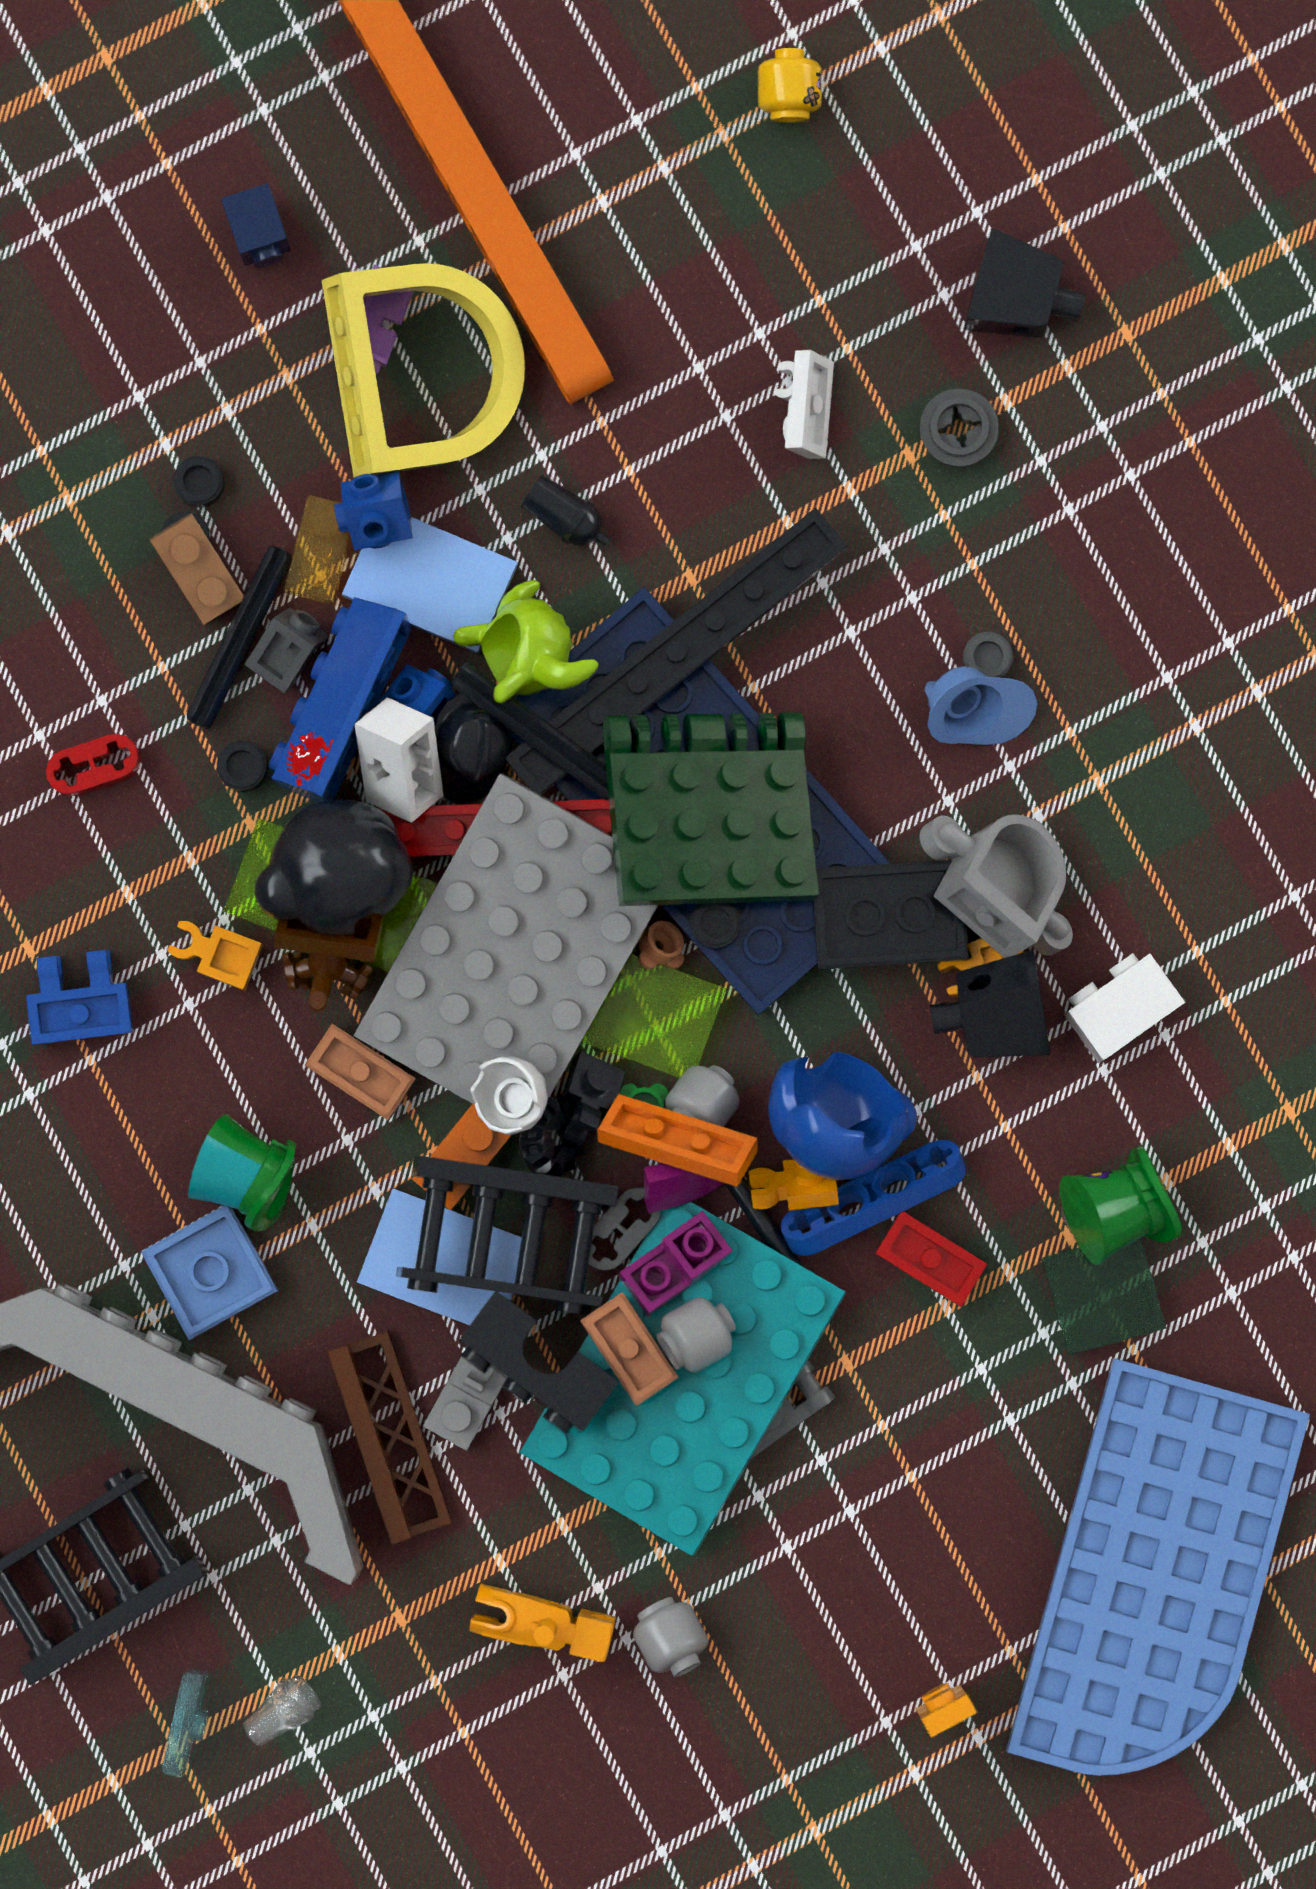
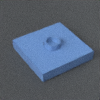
M228 1206L218 1208L141 1251L188 1340H192L279 1291L234 1208Z

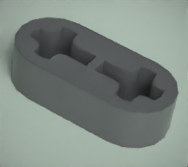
M636 1187L624 1192L617 1199L616 1206H611L594 1225L592 1241L597 1236L607 1239L616 1228L623 1235L614 1245L615 1251L619 1254L613 1261L607 1257L601 1259L600 1262L595 1260L592 1255L595 1253L596 1247L591 1243L589 1265L597 1270L604 1271L617 1268L655 1226L660 1217V1211L649 1213L651 1218L646 1223L640 1219L636 1220L628 1230L620 1225L629 1214L625 1203L630 1198L637 1202L644 1197V1188Z

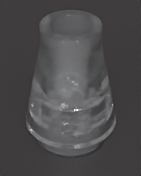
M295 1675L290 1680L283 1678L254 1714L243 1723L244 1729L250 1739L262 1747L270 1740L313 1720L314 1712L321 1706L319 1698L309 1683L301 1676Z

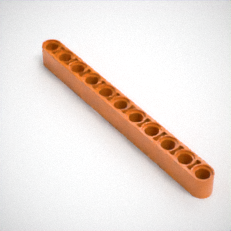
M338 0L567 402L571 405L613 382V376L603 356L399 0Z

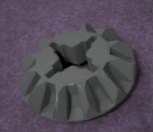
M962 388L946 390L936 395L926 405L920 420V439L926 447L929 456L936 458L946 467L963 466L967 468L985 459L993 449L999 432L997 414L990 402L979 393ZM954 409H956L957 417H960L963 424L971 423V426L979 424V426H975L972 430L966 432L964 447L962 448L960 442H957L955 434H939V432H943L944 429L951 426Z

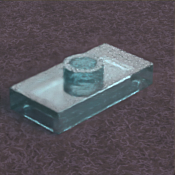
M191 1668L182 1675L161 1769L163 1774L180 1778L187 1771L193 1740L202 1741L208 1711L200 1710L208 1671Z

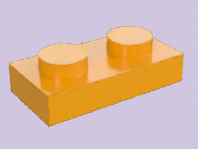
M948 1683L941 1684L923 1694L921 1698L924 1704L915 1708L931 1738L977 1713L960 1684L951 1688Z

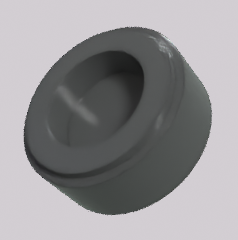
M982 632L973 636L966 644L962 655L963 666L976 668L988 677L1003 678L1009 671L1013 661V651L1009 642L995 632Z

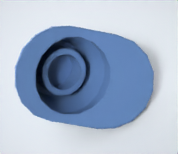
M966 666L953 668L943 674L937 681H929L925 685V693L928 697L930 709L927 725L931 736L941 743L1001 744L1020 735L1029 727L1036 715L1038 702L1034 691L1027 684L1011 678L988 677L976 668Z

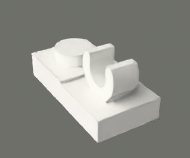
M812 350L795 351L794 362L783 361L778 364L779 371L787 375H793L792 385L786 389H776L775 393L776 396L789 401L788 415L783 423L785 449L807 459L826 458L834 361Z

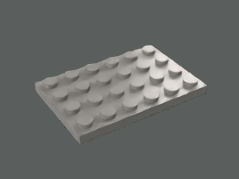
M500 773L357 1028L354 1037L474 1105L475 1101L473 1100L470 1088L480 1074L481 1069L479 1066L486 1061L499 1057H516L533 1064L545 1078L547 1097L549 1098L658 905L619 906L612 835L505 774Z

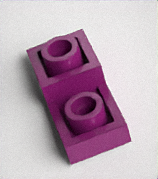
M664 1163L644 1167V1200L648 1213L688 1203L725 1184Z
M702 1210L662 1238L658 1246L623 1269L618 1277L649 1317L728 1257L733 1250Z

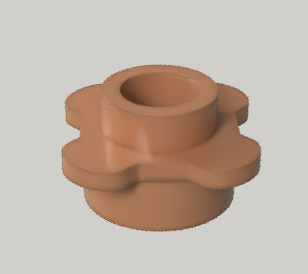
M657 921L651 926L647 924L638 940L640 949L639 963L648 970H652L656 966H668L673 970L678 969L684 962V956L681 953L684 947V939L680 930L674 924L667 921ZM655 943L660 946L661 950L656 947Z

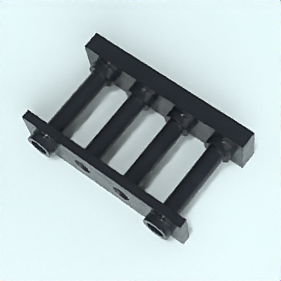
M414 1156L411 1177L424 1178L422 1188H426L427 1193L415 1269L397 1267L396 1277L408 1278L407 1289L437 1293L438 1283L497 1291L557 1300L556 1311L586 1315L587 1305L601 1307V1296L584 1294L596 1214L601 1215L602 1206H616L619 1186L426 1156ZM454 1183L473 1186L472 1195L477 1196L465 1276L435 1272L447 1192L453 1191ZM503 1191L523 1193L522 1203L526 1204L515 1284L485 1279L497 1199L502 1200ZM553 1198L572 1201L571 1211H576L564 1291L535 1287L546 1207H552Z
M129 1467L103 1483L108 1491L7 1556L4 1557L0 1550V1600L31 1649L27 1654L32 1661L20 1668L30 1686L209 1573L199 1555L188 1562L183 1554L177 1556L138 1493L136 1487L151 1478L146 1469L139 1471L135 1475H133ZM119 1499L160 1566L156 1571L161 1579L145 1589L140 1581L134 1583L93 1517V1514ZM74 1526L117 1593L113 1598L118 1606L103 1616L99 1614L96 1608L91 1611L50 1544L52 1540ZM30 1554H33L74 1621L70 1626L75 1634L59 1644L54 1636L47 1637L7 1571L8 1568Z

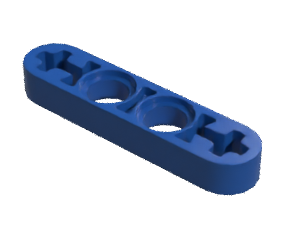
M949 1140L930 1142L878 1167L869 1174L837 1187L839 1205L789 1211L781 1223L782 1234L789 1249L800 1256L816 1254L956 1186L962 1181L966 1173V1166L960 1149L954 1142ZM942 1162L946 1164L945 1166L940 1168L937 1166L939 1163ZM921 1172L922 1178L917 1179L916 1174ZM894 1181H908L907 1186L900 1192H884L886 1187ZM849 1203H863L860 1210L854 1214H839L840 1210ZM830 1216L832 1221L826 1223L825 1218ZM810 1228L809 1232L802 1234L801 1230Z

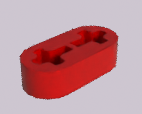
M120 734L107 735L54 754L48 761L46 776L50 785L60 794L69 797L79 796L131 778L140 767L141 755L136 744L128 737ZM118 745L122 751H130V757L123 760L125 768L117 770L112 764H105L99 767L96 761L111 756L110 747ZM70 760L75 767L90 764V770L76 775L77 783L73 786H70L64 779L58 780L57 774L64 771L63 763Z

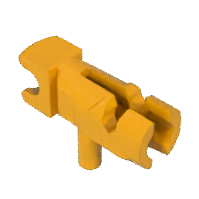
M480 1584L475 1601L502 1609L506 1613L507 1620L504 1623H500L498 1618L475 1613L470 1622V1632L515 1644L557 1651L567 1643L571 1644L570 1655L605 1662L615 1626V1616L581 1609L578 1616L573 1617V1611L570 1606L533 1595L511 1592L507 1589Z

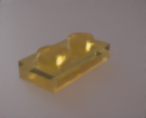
M308 495L284 589L287 594L334 605L351 538L349 532L340 533L337 524L334 504L341 502Z

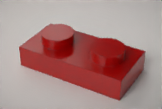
M905 1212L898 1214L874 1253L959 1307H962L987 1266V1263Z

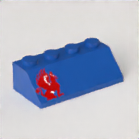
M354 597L349 609L344 606L340 608L331 628V634L336 635L329 654L321 651L311 671L310 678L316 681L308 699L303 696L299 698L292 712L289 723L295 725L291 737L288 743L280 741L272 755L269 769L274 770L272 780L276 785L317 803L335 799L358 749L354 724L378 705V701L381 699L412 631L405 612Z

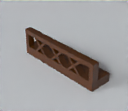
M389 1331L327 1351L391 1544L393 1545L411 1539L413 1536L451 1524L452 1520ZM381 1344L388 1365L378 1383L360 1374L354 1353ZM390 1373L397 1392L384 1386ZM364 1383L376 1388L370 1401ZM381 1391L401 1402L404 1413L395 1431L376 1422L373 1408ZM406 1421L413 1439L401 1434ZM380 1431L392 1436L386 1449ZM397 1439L417 1450L420 1461L411 1478L393 1470L388 1457ZM422 1469L429 1487L417 1482ZM396 1479L408 1484L402 1497ZM413 1487L432 1496L438 1517L411 1526L404 1505Z

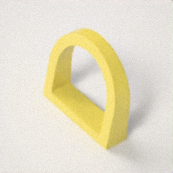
M430 263L345 272L322 280L354 478L363 474L378 475L397 470L425 468L458 461L481 451L502 433L512 419L521 398L525 378V359L517 326L504 303L489 287L464 271L441 264ZM406 291L434 293L461 306L481 328L487 340L492 358L490 390L478 415L466 428L456 435L443 441L391 448L387 445L363 297Z

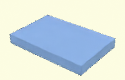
M411 517L413 538L392 542L383 548L361 549L342 592L344 598L353 601L354 597L403 611L406 613L412 627L479 655L481 645L460 646L454 642L453 634L460 627L488 624L496 617V611L502 597L507 592L518 567V562Z
M393 1188L357 1283L470 1325L495 1291L438 1283L437 1293L407 1289L408 1278L396 1277L397 1267L415 1269L425 1200ZM445 1208L435 1272L465 1276L473 1225L472 1218ZM493 1227L485 1279L515 1284L521 1244L520 1236ZM499 1292L505 1298L512 1301L514 1294Z

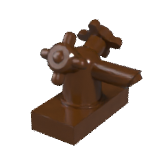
M373 913L361 918L354 925L355 934L346 936H327L316 933L297 919L278 920L274 948L300 951L295 957L291 952H286L282 955V960L285 963L284 975L288 981V988L296 990L300 985L304 990L311 989L308 1006L312 1012L321 1013L327 1008L332 984L335 980L345 984L341 989V994L352 999H357L359 994L366 988L370 980V974L373 972V967L362 961L375 962L383 927V916L381 917L380 913ZM304 952L309 953V958H306ZM347 958L358 960L355 967L347 963ZM314 977L313 982L311 984L309 978Z

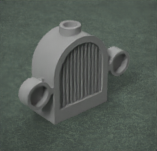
M1007 815L972 836H969L954 819L948 816H939L922 827L920 843L926 854L935 860L950 858L952 861L934 897L1004 958L1010 957L1033 945L1039 953L1051 956L1071 944L1073 933L1068 920L1060 913L1054 911L1066 884L1065 860L1056 840L1039 821L1023 815Z

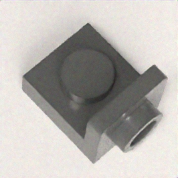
M288 608L272 619L244 665L285 694L293 687L315 650L324 645L329 635L319 628V622L312 615L302 610Z

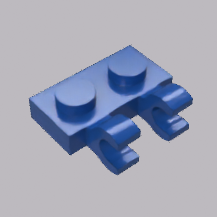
M110 950L86 952L90 987L63 990L61 957L36 958L41 993L26 995L32 1045L134 1033L128 983L113 984V966Z

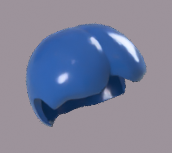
M835 1052L822 1065L815 1068H805L809 1057L795 1058L783 1063L777 1071L770 1089L768 1103L770 1126L777 1141L787 1150L795 1162L808 1172L831 1180H847L862 1177L883 1164L893 1155L902 1141L906 1140L913 1133L917 1122V1112L914 1104L907 1095L893 1088L877 1069L865 1061L846 1053Z

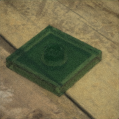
M1141 1238L1116 1251L1099 1265L1092 1264L1083 1254L1080 1247L1041 1258L1068 1355L1167 1329Z

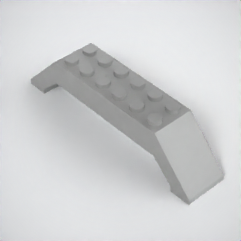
M58 1284L56 1289L40 1288L0 1303V1351L18 1346L286 1482L310 1548L305 1563L349 1585L358 1579L364 1565L324 1424L313 1419L317 1412L315 1409L293 1398L285 1399L281 1403L269 1397L268 1395L272 1389L270 1386L248 1375H244V1377L239 1376L238 1380L224 1374L227 1365L202 1352L199 1354L194 1353L190 1357L178 1351L182 1344L181 1341L156 1329L155 1331L148 1330L147 1334L135 1329L134 1326L137 1319L116 1308L110 1307L108 1309L103 1307L99 1311L89 1306L93 1297L70 1285L65 1284L63 1286Z

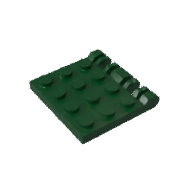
M801 712L779 713L777 723L773 713H760L757 723L759 751H746L748 734L746 718H744L743 713L730 714L727 726L729 751H725L726 732L722 714L685 715L683 720L685 752H680L681 732L678 716L676 714L664 715L661 722L663 753H649L651 742L650 725L646 715L633 716L631 734L627 715H608L604 717L603 741L619 906L814 900L819 896L804 756L806 736L804 719ZM631 735H632V751H633V753H630Z

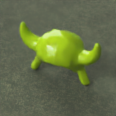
M536 580L520 583L504 595L496 611L497 616L490 623L460 627L453 634L454 642L460 646L481 645L487 664L498 682L493 693L494 700L497 703H504L514 694L530 695L548 688L554 690L571 688L587 680L599 667L598 662L593 659L568 663L570 649L573 646L570 628L566 625L563 615L557 613L544 600L532 598L540 588V583Z

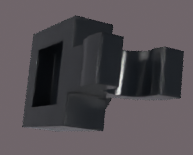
M583 1051L578 1053L573 1059L561 1098L562 1101L574 1106L564 1134L565 1138L582 1145L586 1141L588 1131L594 1133L598 1129L600 1118L604 1119L619 1094L625 1074L624 1070Z

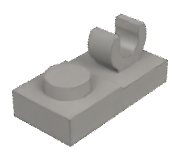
M461 1357L423 1427L467 1451L502 1389L506 1378L491 1367L484 1374Z

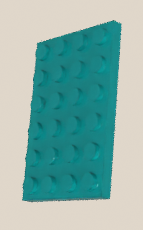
M688 1202L660 1211L657 1223L645 1236L629 1265L658 1246L662 1238L702 1210L733 1250L732 1253L649 1317L621 1279L608 1301L623 1292L658 1345L657 1334L662 1332L661 1321L666 1314L697 1297L707 1299L714 1307L721 1303L729 1311L736 1325V1330L730 1333L732 1338L731 1352L699 1372L692 1373L683 1367L675 1369L680 1377L639 1406H636L588 1334L578 1352L618 1380L619 1383L582 1433L572 1428L566 1435L543 1418V1415L548 1410L545 1408L519 1453L687 1554L695 1556L840 1306L846 1292L696 1204Z

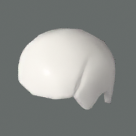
M499 1057L479 1066L481 1069L480 1074L470 1088L480 1119L490 1130L507 1135H513L532 1128L542 1117L548 1101L545 1078L533 1064L516 1057Z

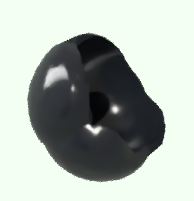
M355 800L321 801L300 810L284 826L273 846L269 865L256 879L254 895L262 911L277 920L297 919L316 933L327 936L355 934L354 925L361 918L373 913H380L382 917L397 905L407 893L412 883V862L405 845L399 838L396 826L383 811L367 803Z

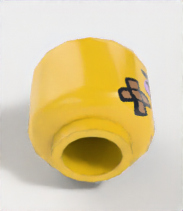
M776 49L775 58L760 64L758 67V105L761 110L770 114L771 121L786 123L810 120V113L821 107L822 69L817 61L804 58V49Z

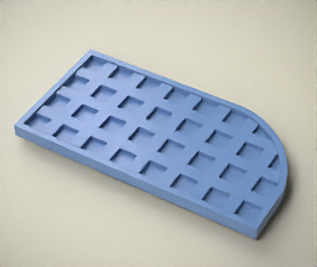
M1116 1358L1112 1359L1007 1743L1006 1751L1008 1753L1081 1774L1097 1776L1118 1775L1157 1765L1177 1755L1192 1745L1214 1724L1230 1702L1238 1685L1309 1421V1413Z

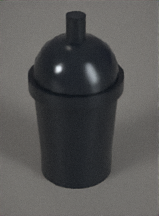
M544 474L536 481L521 505L524 510L560 536L561 541L567 545L571 543L575 546H586L596 540L603 546H606L610 540L609 537L600 532L602 517L594 507L595 504L570 492Z

